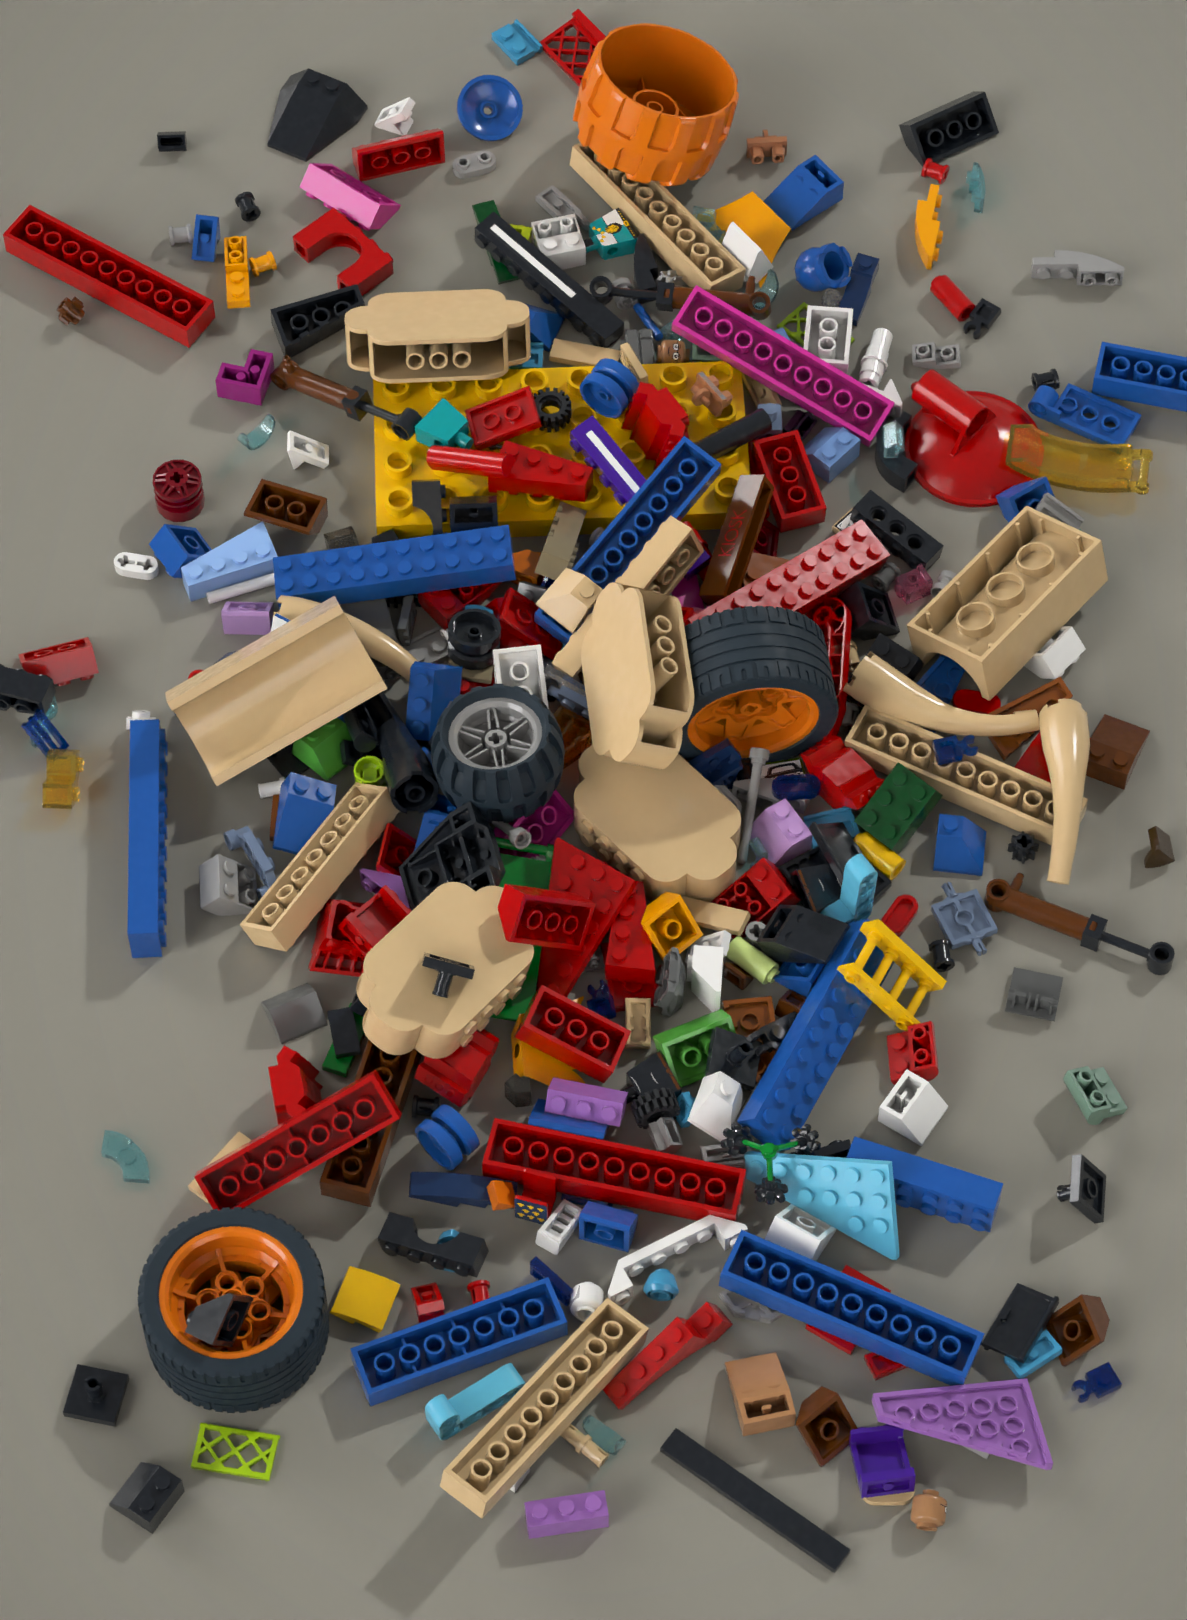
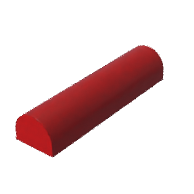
M432 445L427 452V463L432 470L503 479L508 477L516 461L512 454Z

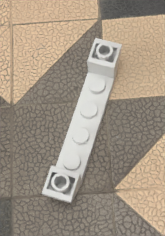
M708 1215L619 1259L608 1290V1298L617 1305L627 1303L633 1296V1284L628 1276L635 1277L642 1273L645 1268L651 1265H659L667 1257L675 1253H684L691 1245L697 1242L703 1243L708 1241L713 1234H715L724 1251L731 1247L733 1248L741 1229L748 1232L747 1226L739 1222Z

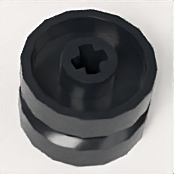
M466 609L456 613L451 618L448 625L447 650L449 658L455 664L469 670H480L493 664L492 650L500 649L501 626L496 616L486 610Z

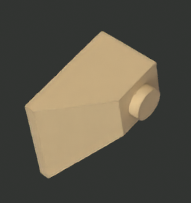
M565 568L536 602V605L573 634L584 622L586 616L593 611L596 599L603 589L587 576Z

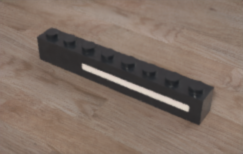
M494 211L475 227L474 240L476 244L490 252L495 261L504 264L513 276H518L529 290H534L539 294L544 303L553 306L559 316L568 319L578 332H583L589 337L590 342L594 346L608 348L623 335L624 322Z

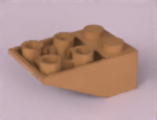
M776 1352L725 1362L743 1436L795 1426L796 1412Z

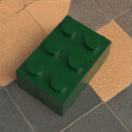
M898 762L854 822L892 851L899 854L943 795Z

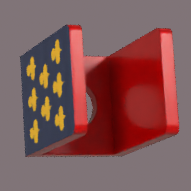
M525 1168L523 1171L524 1190L522 1196L515 1195L514 1198L515 1217L543 1225L551 1216L557 1197V1178L553 1175Z

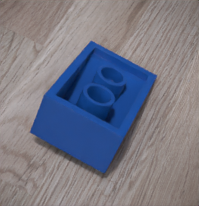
M291 772L280 788L273 849L297 855L334 809L337 785Z

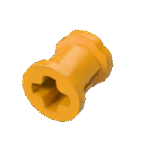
M270 251L257 258H248L251 271L255 277L271 269L273 271L277 270L274 256Z

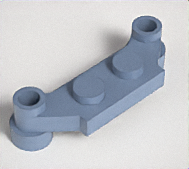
M248 826L224 832V840L229 850L232 851L242 847L262 880L264 886L256 889L258 899L260 900L276 881L274 874L275 864L272 858L266 856L262 841L254 836Z

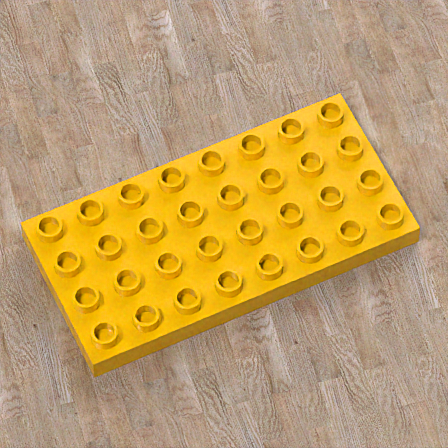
M724 361L642 364L648 375V383L653 384L658 391L667 387L688 414L690 422L688 426L689 440L693 443L745 416L742 372ZM595 366L509 369L505 375L487 380L383 383L373 379L374 406L396 415L401 414L406 408H412L422 418L442 398L448 401L466 418L464 410L530 386L533 394L536 393L537 395L538 390L542 389L543 392H546V388L550 387V391H553V388H558V393L561 390L564 391L565 395L568 394L569 400H571L572 415L570 423H566L564 429L559 426V431L555 432L554 428L551 429V432H547V428L544 431L537 428L507 441L586 465L583 454L581 452L577 453L569 443L571 441L570 431L593 415L646 480L655 471L653 470L655 461L644 459V452L634 440L629 439L632 430L621 429L628 406L620 417L608 418L593 410L583 399L579 386ZM703 371L707 377L714 375L719 380L718 389L721 392L728 390L733 395L730 405L723 409L721 416L715 417L703 404L695 406L692 403L694 394L691 391V387L696 382L697 373ZM547 406L542 411L547 414H553L558 412L559 409L554 406ZM374 416L377 535L390 529L394 530L399 540L432 535L433 525L430 517L422 509L413 506L412 480L440 479V484H445L446 499H441L442 508L447 510V522L442 524L443 532L451 533L449 497L497 495L498 526L509 525L511 537L547 536L560 501L587 511L579 535L592 534L598 527H602L605 530L625 507V505H619L613 496L615 493L610 487L606 488L599 480L600 475L595 469L593 470V486L585 502L554 499V496L546 495L542 496V498L532 497V494L527 493L510 495L507 491L490 493L487 476L432 470L427 463L429 446L416 441L415 434L408 441L399 438L393 432L391 422ZM748 443L716 459L722 464L720 474L682 518L681 522L689 521L696 530L721 529L740 475H750ZM488 448L482 449V451H490V452H498V453H499L500 450H501V449L489 450Z

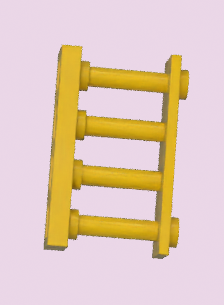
M876 919L864 922L860 931L866 936L867 942L855 963L839 965L837 970L844 975L847 982L854 984L896 1022V1026L899 1029L908 1031L907 1026L920 1023L914 1015L926 993L943 989L947 981L882 921ZM875 946L883 951L884 957L871 978L862 969ZM894 961L900 967L901 973L890 993H887L880 986V983ZM911 977L917 982L918 989L905 1009L897 1002V999Z

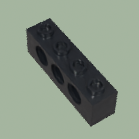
M872 490L853 507L850 517L853 524L862 519L881 544L887 547L894 556L900 557L912 570L918 571L923 575L940 558L944 545Z

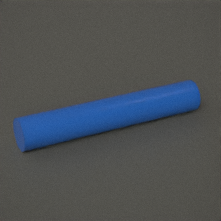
M636 303L633 306L634 311L647 329L652 330L654 339L660 341L663 338V334L640 303Z

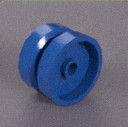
M604 358L595 365L579 387L583 399L593 410L605 417L617 418L620 417L632 401L639 382L634 374L622 363Z
M442 1104L432 1113V1120L425 1119L415 1128V1134L419 1143L432 1159L440 1166L452 1171L463 1161L462 1155L469 1156L479 1147L480 1143L475 1131L463 1116L452 1107Z

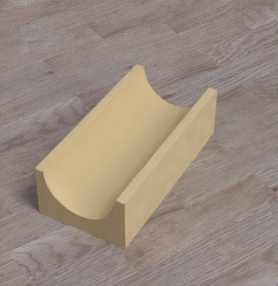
M1025 506L907 624L913 654L924 663L923 667L937 653L951 658L969 673L976 682L982 697L990 701L1108 581L1102 541L1029 506Z
M333 596L165 692L170 709L176 714L189 734L214 783L218 786L388 688L339 602Z

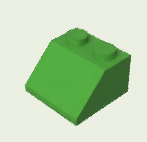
M337 717L295 741L292 754L328 781L348 766L342 764L340 743L343 739L350 741L352 739L346 724Z

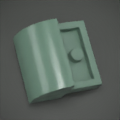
M1088 1066L1068 1070L1064 1075L1063 1081L1088 1124L1098 1125L1104 1118L1124 1114L1128 1109L1104 1067L1090 1070Z

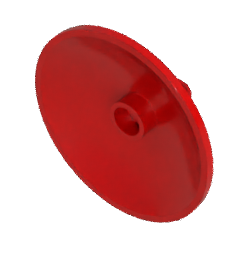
M934 369L929 370L920 378L914 387L911 398L922 408L911 420L909 429L907 428L904 454L905 457L918 464L915 480L926 491L951 504L964 507H990L999 505L996 495L1014 485L1036 479L1043 460V441L1037 425L1021 407L995 394L980 391H964Z

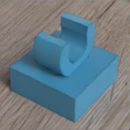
M682 1092L677 1098L681 1111L680 1115L676 1116V1120L681 1128H686L691 1125L687 1120L695 1097H692L690 1092Z

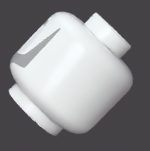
M583 1282L575 1285L570 1293L569 1308L571 1314L578 1320L585 1322L604 1302L603 1290L592 1282Z

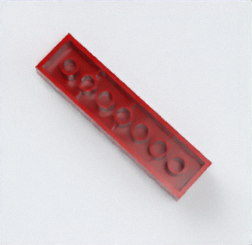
M374 1070L197 1171L194 1178L213 1209L222 1210V1208L230 1207V1209L242 1207L243 1209L397 1121L402 1113L378 1072Z

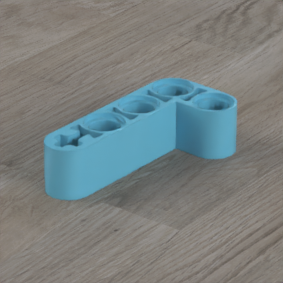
M863 854L853 856L846 863L840 899L827 906L820 914L847 924L867 919L871 915L878 872Z
M512 1363L505 1364L450 1399H447L444 1394L431 1399L425 1406L426 1419L440 1440H446L510 1401L526 1383Z

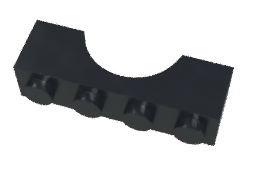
M440 479L412 480L413 506L422 509L430 517L433 525L432 535L448 533L443 532L442 524L447 522V510L442 508L441 499H446L445 484L441 485Z
M389 1212L378 1236L382 1250L390 1256H404L414 1263H428L436 1269H449L463 1277L469 1275L477 1278L489 1252L485 1239L462 1232L445 1243H427L418 1237V1229L413 1218Z

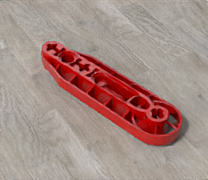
M835 597L825 598L818 606L806 614L808 618L819 626L824 634L839 709L835 725L820 742L832 735L837 736L846 713L847 693L843 691V688L848 683L852 616L851 611L842 600ZM842 606L844 607V615L839 618L835 611Z

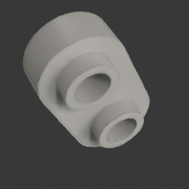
M480 151L460 156L453 161V173L460 179L487 174L496 168V157L490 151Z

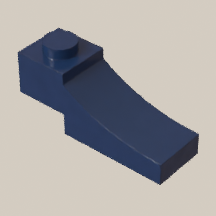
M861 253L857 254L849 276L851 280L846 286L839 308L853 309L852 325L854 326L858 325L871 294V287L879 270L880 260L879 258Z

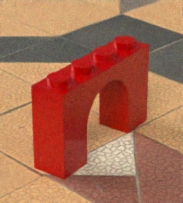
M334 207L293 236L294 251L308 263L334 247H348L359 253V259L337 275L338 289L357 284L363 296L394 274V261L391 255L383 252L373 239H369L364 235L360 227L354 226L344 213H339Z

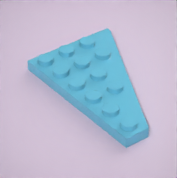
M748 1151L744 1154L746 1179L759 1185L762 1183V1179L767 1177V1162L761 1152ZM778 1153L777 1157L773 1160V1176L775 1179H780L782 1184H786L788 1187V1192L783 1193L786 1198L785 1201L891 1260H897L900 1257L892 1161Z

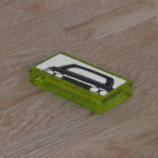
M801 757L769 762L762 766L761 778L784 779L800 783L806 782Z

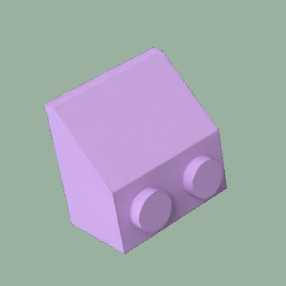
M785 798L766 808L753 822L750 845L761 859L764 857L774 863L776 867H779L810 850L812 847V834Z

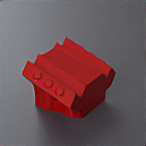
M640 382L636 392L633 394L632 401L629 403L628 410L625 412L621 429L632 430L629 439L634 440L645 454L644 459L655 461L653 470H656L684 436L689 439L688 426L690 422L688 414L667 387L658 391L653 384Z
M832 735L800 754L810 773L809 785L833 809L848 807L858 810L869 802L884 782V779L878 778L873 768L852 748L844 745L841 737Z
M328 899L320 911V917L316 925L317 932L311 950L312 957L308 965L310 971L355 977L361 976L365 957L340 931L338 926L351 912L354 913L365 903Z
M485 1029L482 1031L476 1030L472 1034L473 1038L465 1047L460 1046L447 1057L436 1059L425 1056L423 1062L418 1065L414 1078L458 1107H462L468 1099L471 1100L491 1066V1059L500 1041L499 1038Z
M285 1045L276 1056L278 1065L268 1067L278 1125L322 1100L320 1090L323 1086L315 1080L320 1071L311 1062L307 1061L306 1058L301 1056L300 1053Z

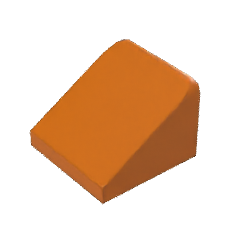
M492 1180L487 1186V1191L493 1211L515 1208V1193L512 1182Z

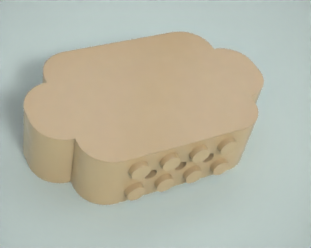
M474 289L384 293L372 297L368 301V306L353 308L345 314L348 366L354 370L370 372V376L374 380L383 383L494 379L505 375L509 370V366L525 363L531 357L529 307L519 301L506 300L504 294L495 290Z
M612 582L601 591L596 599L592 615L593 625L586 632L581 648V662L593 748L598 755L612 757L618 762L662 770L668 767L678 755L682 743V727L689 720L694 706V688L681 604L675 596Z
M593 744L582 753L579 759V785L574 792L575 830L580 836L581 841L587 847L591 846L602 861L608 862L614 869L635 881H643L646 899L653 902L666 891L680 894L681 897L685 896L711 902L735 882L736 859L740 845L741 814L728 798L678 754L668 767L661 770L618 762L612 757L598 755L593 748Z
M459 882L444 883L437 887L367 953L363 962V973L358 979L356 991L359 1000L367 1008L362 1022L363 1031L366 1037L380 1050L392 1055H402L416 1049L419 1053L429 1058L447 1057L460 1046L465 1047L473 1038L472 1034L476 1030L482 1031L489 1023V1018L493 1014L497 1016L506 1006L505 1002L509 998L513 1000L519 995L534 955V947L530 944L514 943L506 940L497 908L504 888L486 886L475 892L469 886ZM424 952L474 966L473 979L457 975L453 976L448 998L432 994L438 971L422 966Z

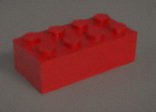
M798 430L754 440L752 458L758 474L765 475L774 486L769 504L780 533L825 522L827 507Z
M541 985L533 995L514 1037L605 1083L614 1072L631 1031Z

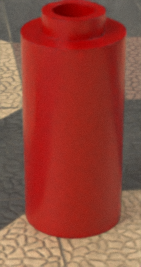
M939 275L932 280L930 291L959 322L967 320L969 314L975 308V304L947 275Z

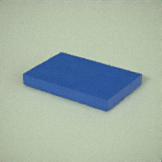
M539 1098L529 1116L528 1125L604 1140L610 1126L544 1112L546 1100Z

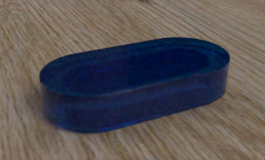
M812 774L781 775L773 780L771 790L773 796L779 800L785 798L787 800L813 799L820 793L821 782L818 777Z

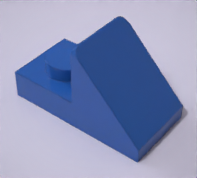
M196 214L192 260L215 262L217 240H220L219 217Z

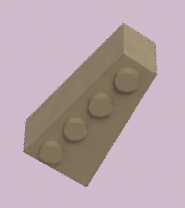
M560 501L534 573L556 580L565 568L572 569L580 544L577 538L587 511Z

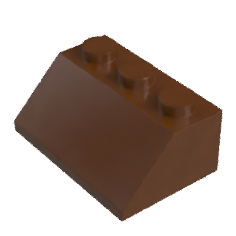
M261 479L244 511V516L306 535H313L320 532L328 517L327 498Z

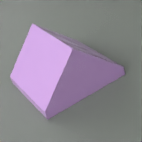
M226 601L221 611L224 634L266 635L270 633L274 602Z

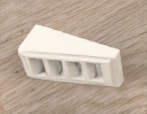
M564 1199L538 1230L535 1243L552 1254L557 1255L578 1226L582 1208ZM563 1211L570 1214L574 1218L572 1219L566 1216L565 1214H563Z

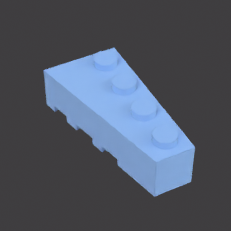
M260 522L181 567L183 584L191 602L206 597L207 592L274 573L273 557L278 556L264 522Z

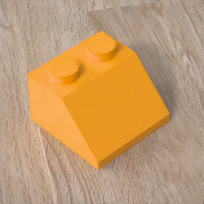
M665 891L647 906L641 921V925L662 961L671 947L678 948L679 953H681L703 936L702 931L680 894Z

